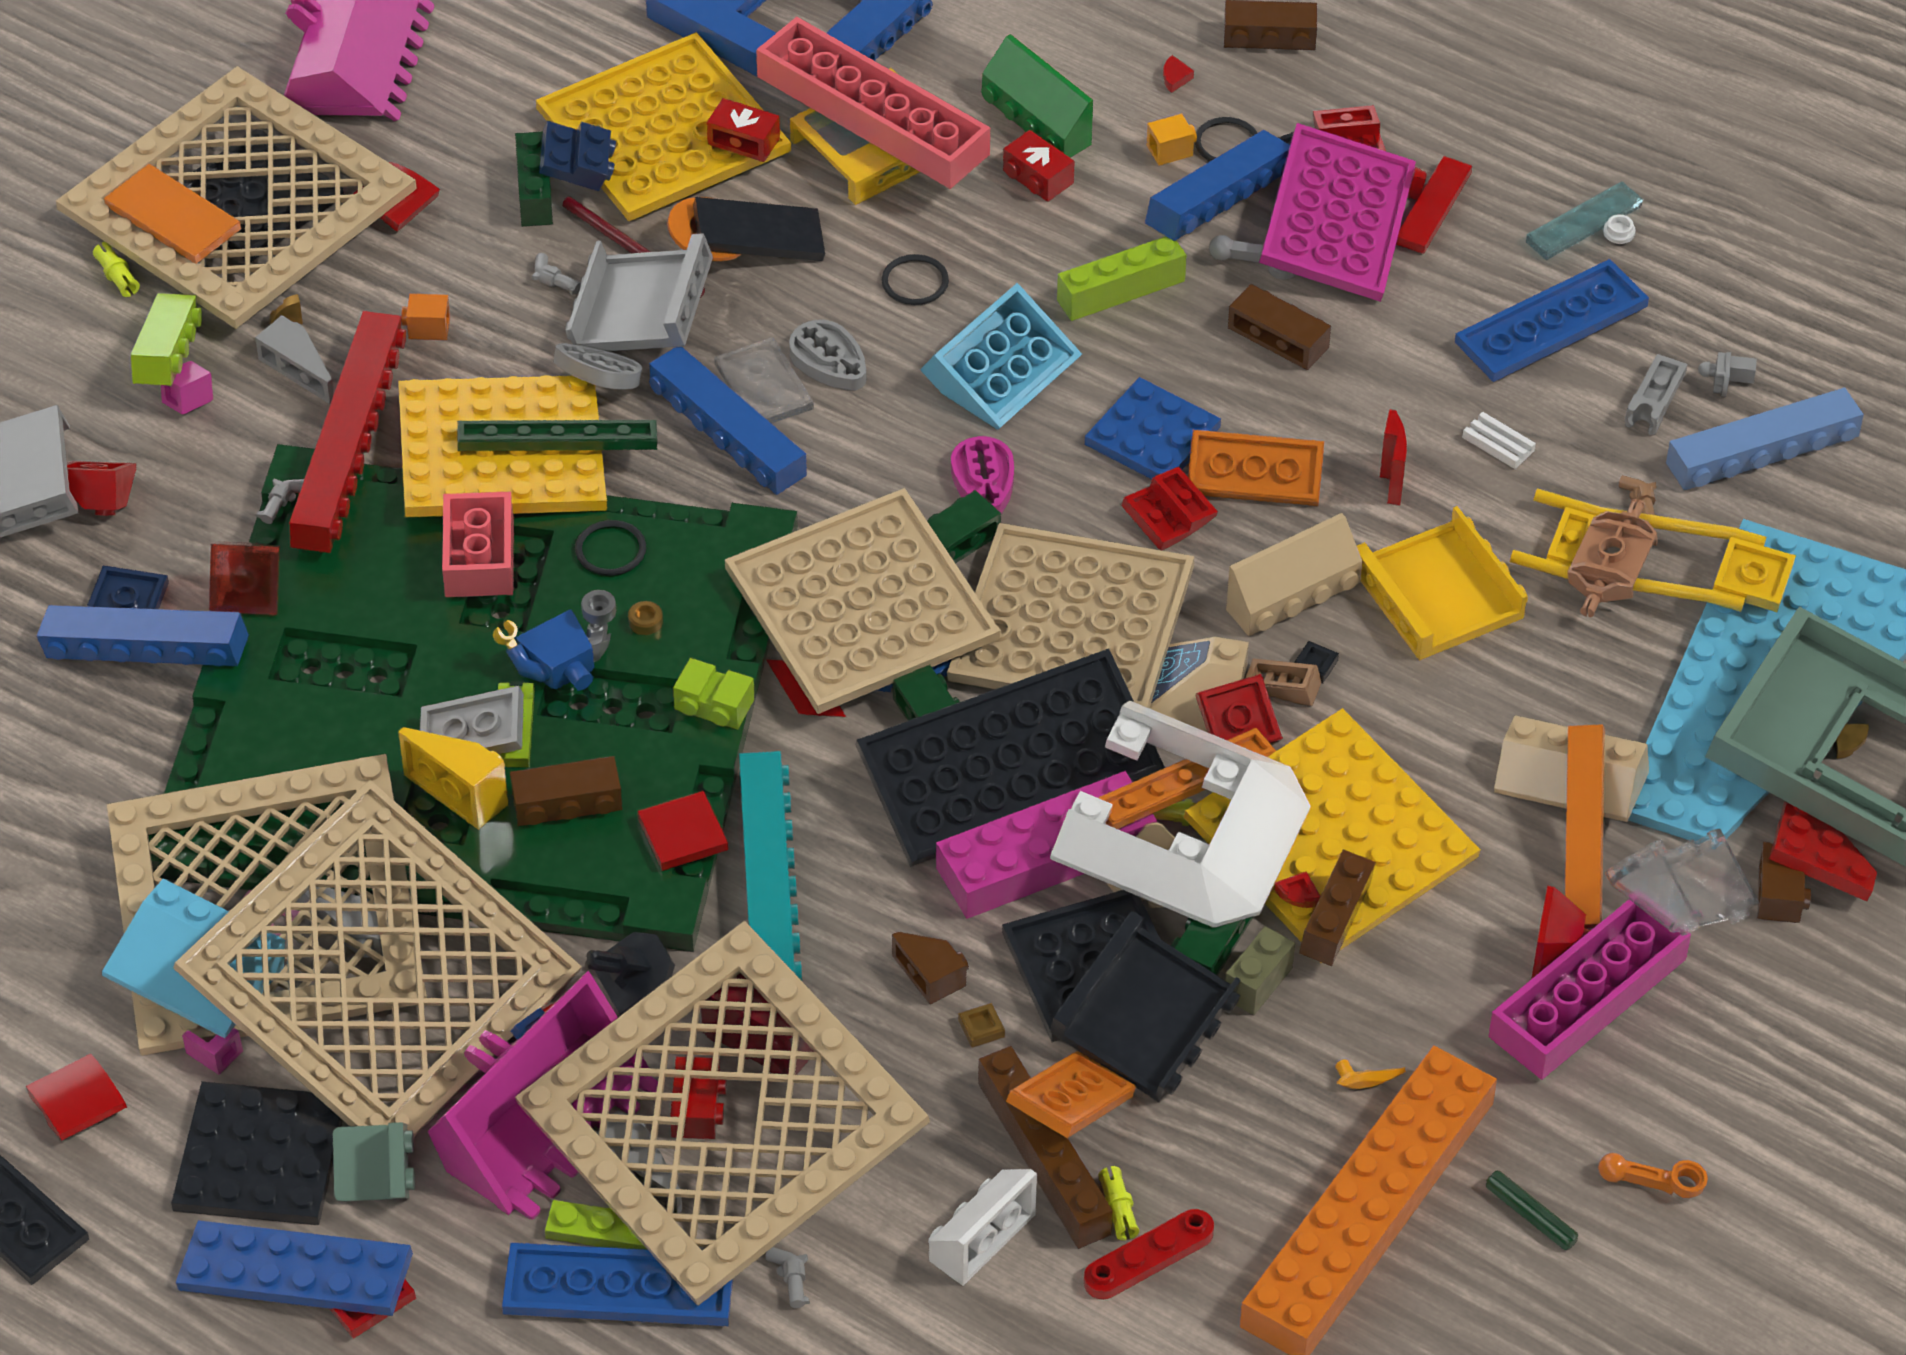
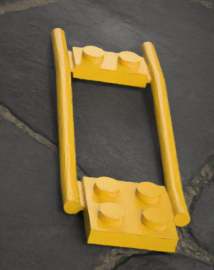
M1537 488L1533 501L1563 509L1564 512L1546 559L1513 549L1510 563L1568 579V570L1593 517L1605 511L1622 513L1624 510L1596 506ZM1644 513L1640 514L1639 518L1648 521L1655 529L1729 540L1713 589L1637 578L1633 591L1708 602L1739 612L1742 611L1744 603L1778 612L1796 555L1765 547L1766 536L1735 527Z

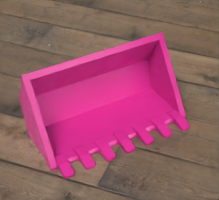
M290 0L292 4H289L285 14L288 19H291V22L304 32L284 96L313 115H384L393 121L399 120L401 112L388 101V98L390 97L399 103H403L406 100L407 94L394 83V79L405 85L411 83L412 75L399 63L402 61L411 67L417 64V56L407 49L405 44L407 43L416 49L422 47L423 39L410 28L413 25L421 31L427 30L429 22L416 9L419 8L430 14L434 10V4L430 0Z
M589 970L512 1045L497 1035L492 1034V1032L485 1030L478 1039L487 1050H490L498 1058L494 1059L481 1049L471 1045L465 1050L464 1056L485 1074L427 1131L446 1172L493 1202L498 1209L507 1215L515 1209L527 1218L535 1219L540 1213V1207L527 1197L534 1188L553 1199L560 1193L561 1189L560 1185L552 1180L548 1174L555 1167L571 1178L579 1173L517 1104L515 1097L618 1018ZM636 1054L619 1067L634 1068ZM642 1057L641 1068H649ZM614 1075L612 1090L629 1091L632 1087L633 1076ZM607 1076L591 1089L605 1090ZM652 1076L639 1077L638 1088L645 1092H657V1080ZM585 1097L583 1113L602 1114L604 1098ZM611 1098L609 1111L614 1106H617L628 1114L630 1099ZM578 1099L571 1104L576 1111ZM637 1100L635 1114L640 1110V1103ZM586 1121L592 1129L594 1126L600 1129V1121Z

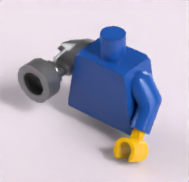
M594 590L583 597L581 602L582 614L584 619L590 623L587 626L586 634L574 612L570 609L515 637L518 632L516 624L507 620L504 623V628L508 631L509 636L502 634L500 628L497 627L493 632L494 641L507 646L506 653L519 674L523 677L544 682L551 689H558L571 682L577 690H583L593 681L590 671L594 668V662L598 661L608 648L611 633L607 634V623L616 614L615 598L605 590Z

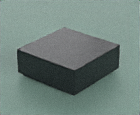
M1308 641L1294 663L1317 665L1321 683L1323 684L1337 664L1339 653Z

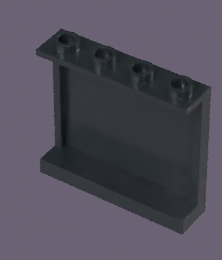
M1131 911L1054 1016L1050 1033L1133 1083L1137 1089L1160 1102L1166 1092L1172 1095L1183 1079L1180 1073L1187 1065L1191 1068L1198 1060L1203 1050L1199 1047L1205 1038L1212 1040L1222 1024L1218 1019L1223 1012L1226 1011L1230 1014L1241 997L1237 993L1241 979L1236 977L1232 984L1226 982L1143 929L1144 918Z

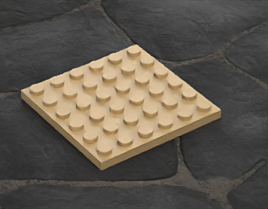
M905 488L725 559V569L818 714L890 685L894 679L929 664L931 667L1000 639L999 628Z
M999 523L975 594L999 628L1000 639L953 658L947 671L948 681L998 689L1109 648L1134 702L1150 709L1192 575L1194 556Z

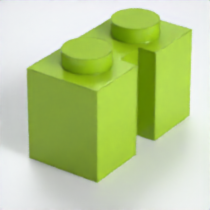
M690 658L673 687L674 708L686 715H694L712 721L717 725L728 726L738 730L754 702V678L730 670L726 674L716 672V666Z

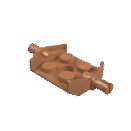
M1632 499L1627 512L1605 511L1593 517L1568 570L1569 583L1587 597L1580 609L1582 615L1587 617L1588 614V617H1593L1600 602L1633 598V586L1652 545L1657 546L1658 544L1657 532L1648 521L1639 518L1645 507L1643 501L1638 500L1637 502V499ZM1610 547L1620 549V551L1613 554L1606 553L1604 550Z

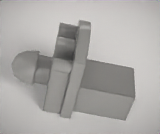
M1718 352L1716 364L1710 363V361L1703 362L1699 365L1698 371L1704 377L1713 376V393H1720L1721 397H1726L1729 381L1754 383L1757 359L1731 356V352Z

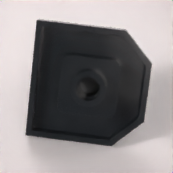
M633 932L606 952L600 950L588 951L585 962L588 969L595 970L620 1015L624 1014L672 977L675 963L661 939L655 934Z

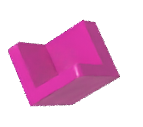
M193 361L183 363L182 371L180 374H176L172 386L161 385L162 403L184 415L213 400L211 372Z
M235 1028L232 1029L226 1038L216 1035L210 1042L204 1041L189 1030L182 1035L186 1054L218 1075L243 1052L239 1031Z

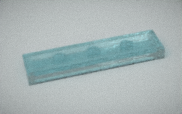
M1621 181L1528 233L1526 243L1545 260H1548L1603 229L1610 217L1614 215L1626 216L1641 208L1643 199Z

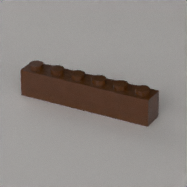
M1012 1046L979 1058L978 1084L1029 1169L1037 1173L1038 1184L1077 1248L1080 1249L1111 1236L1113 1211L1070 1140L1006 1102L1012 1089L1031 1079Z

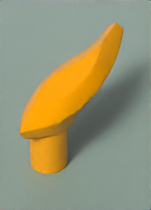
M1346 1059L1340 1060L1335 1065L1341 1077L1337 1084L1350 1089L1377 1086L1406 1072L1405 1067L1354 1072L1349 1061Z

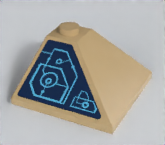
M1210 637L1169 644L1150 709L1207 732L1195 694L1244 679L1247 669L1249 642Z

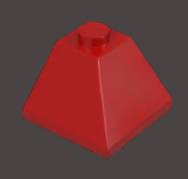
M71 461L67 463L69 491L83 509L95 510V515L109 516L115 515V510L127 506L136 473V463Z
M1547 886L1531 979L1591 931L1584 929L1586 914L1553 886Z

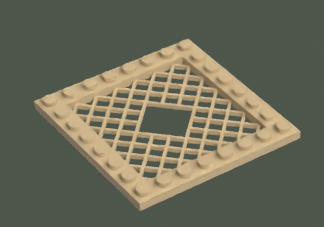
M237 66L57 199L56 205L57 210L184 295H196V303L237 329L417 188L415 179ZM246 114V122L229 123V115ZM251 114L262 121L251 122ZM222 117H224V123L214 124ZM273 128L282 133L283 136H273ZM251 129H268V136L251 137ZM246 130V138L229 139V131ZM224 131V139L207 140V132ZM202 133V140L191 141ZM291 143V151L273 152V144ZM296 143L307 150H296ZM268 144V152L251 153V145ZM246 145V153L229 154V146ZM224 147V155H207V148ZM201 148V156L184 157V149ZM179 150V157L169 158ZM313 157V165L296 166V158ZM318 157L328 164L318 165ZM291 158V166L273 167V159ZM268 160V168L251 169V161ZM246 161V169L229 170V162ZM224 162L223 170L206 171V163ZM148 164L153 165L160 171H162V166L179 165V173H167V175L184 185V180L201 179V187L189 189L201 195L204 199H206V179L268 175V215L234 217L240 221V224H245V233H235L223 243L222 250L212 251L200 261V264L191 262L173 248L154 238L152 234L132 224L129 219L123 218L109 209L108 205L104 202V197ZM184 164H201V172H184ZM335 171V180H318V172ZM340 171L352 179H340ZM313 173V181L296 182V174ZM291 174V182L273 183V175ZM358 186V193L340 195V187ZM335 187V195L318 196V188ZM313 188V197L296 198V189ZM291 190L290 198L273 199V191ZM335 203L336 210L318 212V204ZM313 204V213L296 214V205ZM290 206V214L273 215V207ZM313 220V227L311 229L296 230V221ZM290 222V230L273 231V223ZM268 223V231L251 232V224ZM290 238V245L273 247V239ZM268 239V247L250 248V240ZM245 240V249L228 250V241ZM268 255V262L266 264L250 265V256ZM245 256V265L228 266V257ZM222 258V266L205 267V259ZM245 273V280L241 282H227V274Z
M386 754L107 804L124 933L142 902L155 888V883L158 885L162 880L160 876L169 865L183 872L174 883L175 885L181 887L189 877H192L203 884L195 895L202 898L210 888L223 896L216 904L223 908L259 864L272 871L278 866L265 858L275 845L289 853L284 858L285 860L331 816L340 803L344 804L348 801V798H351L369 780L394 800ZM331 802L325 811L314 806L315 804ZM297 808L290 817L278 812ZM305 810L319 817L310 829L296 822ZM262 814L254 824L243 818ZM270 816L284 823L274 836L261 829ZM226 821L220 830L209 825L210 823ZM235 822L249 829L239 842L226 835ZM192 827L184 837L173 831ZM290 827L304 835L294 848L280 840ZM200 829L214 836L204 849L191 841ZM157 833L149 842L148 835ZM255 834L269 841L259 854L246 847ZM165 835L179 842L169 855L156 848ZM220 840L233 847L224 860L210 853ZM364 842L367 857H383L382 842ZM357 844L344 857H355L358 854ZM185 846L198 853V856L188 867L175 859ZM389 848L390 858H400ZM240 852L253 859L244 872L230 865ZM151 853L163 860L154 872ZM205 858L218 865L208 879L195 871ZM340 864V874L348 865ZM365 865L366 879L370 875L371 880L385 881L384 865ZM390 865L391 881H408L405 865ZM225 870L238 877L228 891L214 883ZM329 870L325 874L328 876L327 880H334V871ZM340 875V880H347ZM327 887L316 889V899L320 896L330 903H335V899L323 893ZM348 888L341 898L342 903L351 894L357 893L360 895V888ZM372 888L373 894L366 891L367 899H370L367 904H373L374 902L375 904H386L385 888ZM391 888L392 904H411L409 889ZM301 910L293 919L292 926H298L304 918L311 921L310 910ZM376 911L378 927H387L386 911ZM393 912L394 927H413L412 912ZM329 915L323 920L317 917L318 926H332L330 925L331 917ZM281 934L279 936L286 940V934ZM292 934L293 939L303 944L299 950L312 949V934L308 939L301 934ZM343 934L344 942L358 949L348 963L345 961L346 977L349 973L357 976L346 979L347 997L417 998L413 935H380L382 956L370 948L373 945L372 939H367L362 944L349 936V934ZM337 940L329 950H338ZM319 946V950H326ZM365 954L378 961V964L369 975L355 967ZM294 957L295 968L303 973H314L313 969L299 962L302 957ZM322 957L319 961L320 971L329 960L339 966L338 958ZM288 964L285 965L280 973H288ZM272 981L269 985L270 997H289L288 982ZM302 981L297 988L295 987V996L315 997L314 985H310L312 981ZM320 981L321 997H340V981ZM422 982L423 998H427L425 982ZM278 986L285 989L282 991L274 992ZM132 991L141 1056L185 1048L182 1035L187 1030L206 1042H210L217 1035ZM273 1004L290 1019V1005ZM296 1005L297 1021H316L315 1005ZM322 1005L323 1021L342 1019L341 1005ZM347 1005L348 1017L367 1014V1005ZM373 1005V1013L392 1009V1005ZM398 1005V1006H399V1008H402V1007H407V1006H412V1005ZM237 1025L234 1027L239 1031L240 1037L248 1036Z
M371 780L362 786L183 954L173 967L175 971L349 1126L388 1125V1123L404 1122L407 1124L408 1130H413L414 1137L481 1071L464 1056L465 1050L471 1045L494 1058L496 1055L487 1050L479 1041L480 1035L486 1030L509 1043L514 1038V1035L510 1032L512 1028L540 1007L543 1009L582 968L580 964ZM364 842H382L383 857H364ZM357 844L358 857H344ZM389 848L400 858H390ZM340 864L359 865V880H340ZM365 865H384L385 881L366 880ZM390 865L409 866L410 881H391ZM333 867L334 880H319ZM416 872L426 881H416ZM315 887H334L335 903H316ZM341 888H360L361 903H342ZM366 888H385L386 904H367ZM391 888L410 889L411 904H392ZM417 889H435L436 904H418ZM309 890L310 903H295ZM442 895L453 905H443ZM291 910H310L311 926H292ZM317 911H336L337 927L317 926ZM342 911H361L362 927H343ZM368 911H386L387 927H368ZM285 912L286 926H271ZM393 912H412L413 927H394ZM418 912H437L438 928H419ZM443 912H462L463 928H444ZM469 919L479 928H469ZM267 933L286 934L287 949H267ZM292 934H312V950H293ZM318 934H337L338 950H319ZM343 934L413 935L417 998L347 997ZM420 935H438L439 951H420ZM445 935L463 936L464 951H446ZM261 936V949H246ZM470 936H488L490 952L471 951ZM495 942L506 952H496ZM242 957H262V973H243ZM268 957H287L288 973H269ZM294 957H313L314 973H294ZM319 957L338 958L339 974L320 973ZM235 959H236V971L229 965V964L232 963ZM421 959H440L441 975L422 974ZM446 959H465L466 975H447ZM471 959H490L491 975H472ZM497 959H515L516 975H498ZM522 966L528 970L524 975L522 972ZM246 980L263 981V995ZM269 981H288L289 997H270ZM295 981H314L315 997H296ZM320 981H340V997H321ZM422 982H441L442 998H423ZM448 982H467L468 998H449ZM473 982L492 983L493 999L474 998ZM498 983H515L499 998ZM273 1004L290 1005V1019ZM296 1005H315L316 1021H297ZM322 1005H341L342 1021H323ZM347 1005H367V1021H348ZM373 1005H392L393 1021H374ZM398 1005L417 1006L418 1022H399ZM424 1006H443L444 1022H425ZM449 1006H468L469 1022H450ZM475 1006H491L476 1021ZM300 1028L317 1029V1043ZM323 1029H342L343 1045H324ZM349 1029H368L369 1045H350ZM374 1029H393L394 1045H375ZM400 1029H419L420 1045H401ZM425 1029H444L445 1046L426 1045ZM451 1029L467 1030L452 1045ZM328 1053H344V1067ZM350 1053H369L370 1069H351ZM376 1053H395L396 1069H377ZM401 1053H420L421 1069H402ZM427 1053H444L428 1069ZM355 1077H371V1091ZM377 1077H396L397 1093H378ZM403 1077H420L404 1093ZM382 1101L396 1102L391 1107H388Z
M746 921L739 924L515 1097L517 1104L697 1306L930 1123L928 1114ZM740 973L746 978V979H733V978H735L737 975H739ZM729 986L748 987L746 1002H727ZM722 988L720 1001H705ZM754 988L768 1003H752ZM700 1008L719 1009L717 1024H698ZM726 1009L745 1010L743 1026L724 1025ZM693 1010L692 1023H676ZM751 1010L770 1011L769 1026H749ZM778 1012L792 1028L775 1027L776 1013ZM671 1031H691L689 1047L670 1046ZM697 1031L716 1032L714 1048L695 1047ZM665 1032L663 1045H648ZM742 1033L740 1049L721 1048L722 1034ZM748 1034H767L766 1050L746 1049ZM774 1035L793 1036L791 1051L772 1050ZM799 1036L814 1052L798 1051ZM643 1053H662L660 1069L641 1068ZM636 1054L634 1068L619 1067ZM668 1054H688L686 1070L666 1069ZM694 1055L713 1056L711 1071L692 1070ZM719 1057H739L737 1072H719ZM745 1057L764 1058L763 1073H743ZM771 1058L790 1059L789 1074H769ZM797 1059L816 1060L814 1076L795 1075ZM822 1060L838 1077L821 1076ZM614 1075L633 1076L631 1091L612 1090ZM607 1076L605 1090L591 1089ZM639 1077H659L657 1092H638ZM665 1077L684 1078L683 1092L663 1093ZM691 1078L762 1081L754 1145L683 1141ZM768 1082H787L786 1098L766 1097ZM794 1083L813 1084L812 1098L793 1099ZM819 1085H839L838 1099L818 1100ZM845 1085L860 1101H844ZM585 1097L604 1098L602 1114L583 1113ZM611 1098L630 1099L628 1115L609 1114ZM578 1099L576 1111L571 1104ZM636 1099L655 1100L654 1115H634ZM662 1101H681L679 1117L660 1116ZM765 1105L785 1106L783 1122L763 1121ZM791 1106L810 1107L809 1123L789 1122ZM817 1108H836L835 1124L815 1123ZM843 1109H861V1125H841ZM870 1111L874 1116L868 1120V1112ZM586 1121L601 1122L599 1135ZM607 1122L626 1123L625 1138H605ZM633 1123L652 1124L650 1140L631 1139ZM659 1124L678 1125L676 1141L657 1140ZM762 1129L782 1130L780 1146L760 1145ZM788 1130L808 1131L806 1147L786 1146ZM814 1131L834 1132L832 1148L812 1147ZM840 1132L851 1133L839 1143ZM608 1146H623L622 1159L620 1160ZM630 1147L649 1148L647 1164L628 1163ZM656 1148L675 1149L673 1165L654 1164ZM681 1150H701L699 1166L680 1165ZM707 1150L727 1151L725 1167L705 1166ZM733 1152H753L751 1168H731ZM759 1153L779 1154L777 1170L757 1169ZM785 1154L805 1155L803 1171L783 1170ZM811 1155L822 1156L810 1165ZM631 1171H646L644 1186ZM652 1172L672 1173L670 1189L650 1188ZM678 1173L698 1174L696 1190L676 1189ZM704 1174L724 1175L722 1191L702 1190ZM730 1175L750 1176L748 1193L728 1192ZM756 1177L776 1178L774 1194L754 1193ZM782 1178H794L781 1188ZM653 1196L669 1197L667 1211ZM675 1197L695 1198L693 1214L673 1213ZM701 1198L721 1199L719 1216L699 1215ZM727 1200H747L745 1217L725 1216ZM753 1201H765L752 1211ZM676 1221L691 1222L690 1237ZM698 1222L718 1223L716 1240L696 1239ZM724 1224H736L723 1234Z

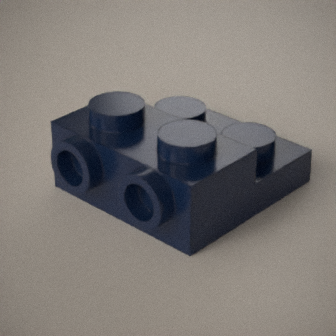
M547 121L543 128L539 173L599 191L604 181L611 179L614 170V163L609 162L616 147V141L610 139L611 130L582 121L577 130Z

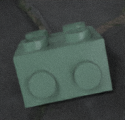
M404 1122L388 1123V1125L337 1127L333 1131L335 1198L339 1201L409 1199V1190H415L414 1168H409L408 1153L414 1152L413 1130H408V1126Z

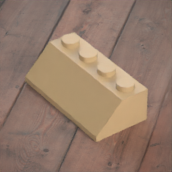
M1340 513L1229 566L1226 610L1248 636L1259 631L1268 630L1274 624L1288 617H1295L1301 611L1315 604H1321L1330 597L1344 590H1350L1360 583L1362 558L1346 517Z
M1514 716L1503 740L1494 793L1567 809L1568 727ZM1605 735L1604 817L1628 822L1649 774L1648 744Z

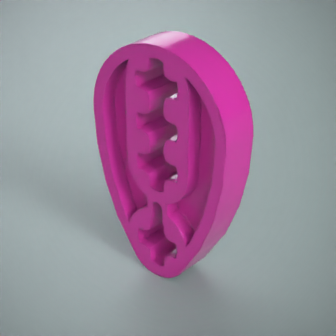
M977 436L962 441L954 448L951 455V475L960 496L965 497L974 490L985 499L986 494H989L992 505L1002 514L1010 501L1014 484L1013 454L1005 443L992 437ZM977 451H981L984 455V466L986 467L988 479H983L980 475Z

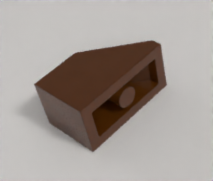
M1763 842L1758 871L1757 919L1800 923L1803 909L1809 910L1811 889L1805 888V873L1770 860L1769 856L1773 844Z
M903 932L892 934V957L930 1005L966 987V975L969 969L968 962L963 953L955 951L947 940Z

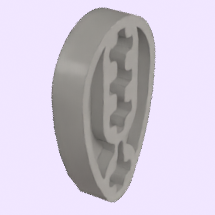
M812 320L801 324L793 331L789 340L790 358L792 363L807 376L826 385L850 391L861 389L866 384L864 355L856 340L844 327L829 320ZM824 347H826V354L828 355L827 357H825Z
M567 343L557 344L555 348L553 363L581 380L611 389H633L639 386L642 366L628 357L596 348Z

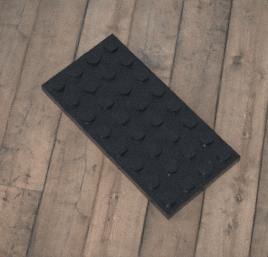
M1109 648L857 739L855 744L910 867L936 858V842L1124 771L1134 782L1165 768L1156 747L1147 742L1138 760L1105 747L1106 740L1120 714L1122 705L1128 701L1134 702Z

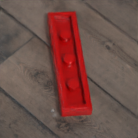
M1443 156L1401 226L1396 245L1422 254L1426 252L1472 174V165Z

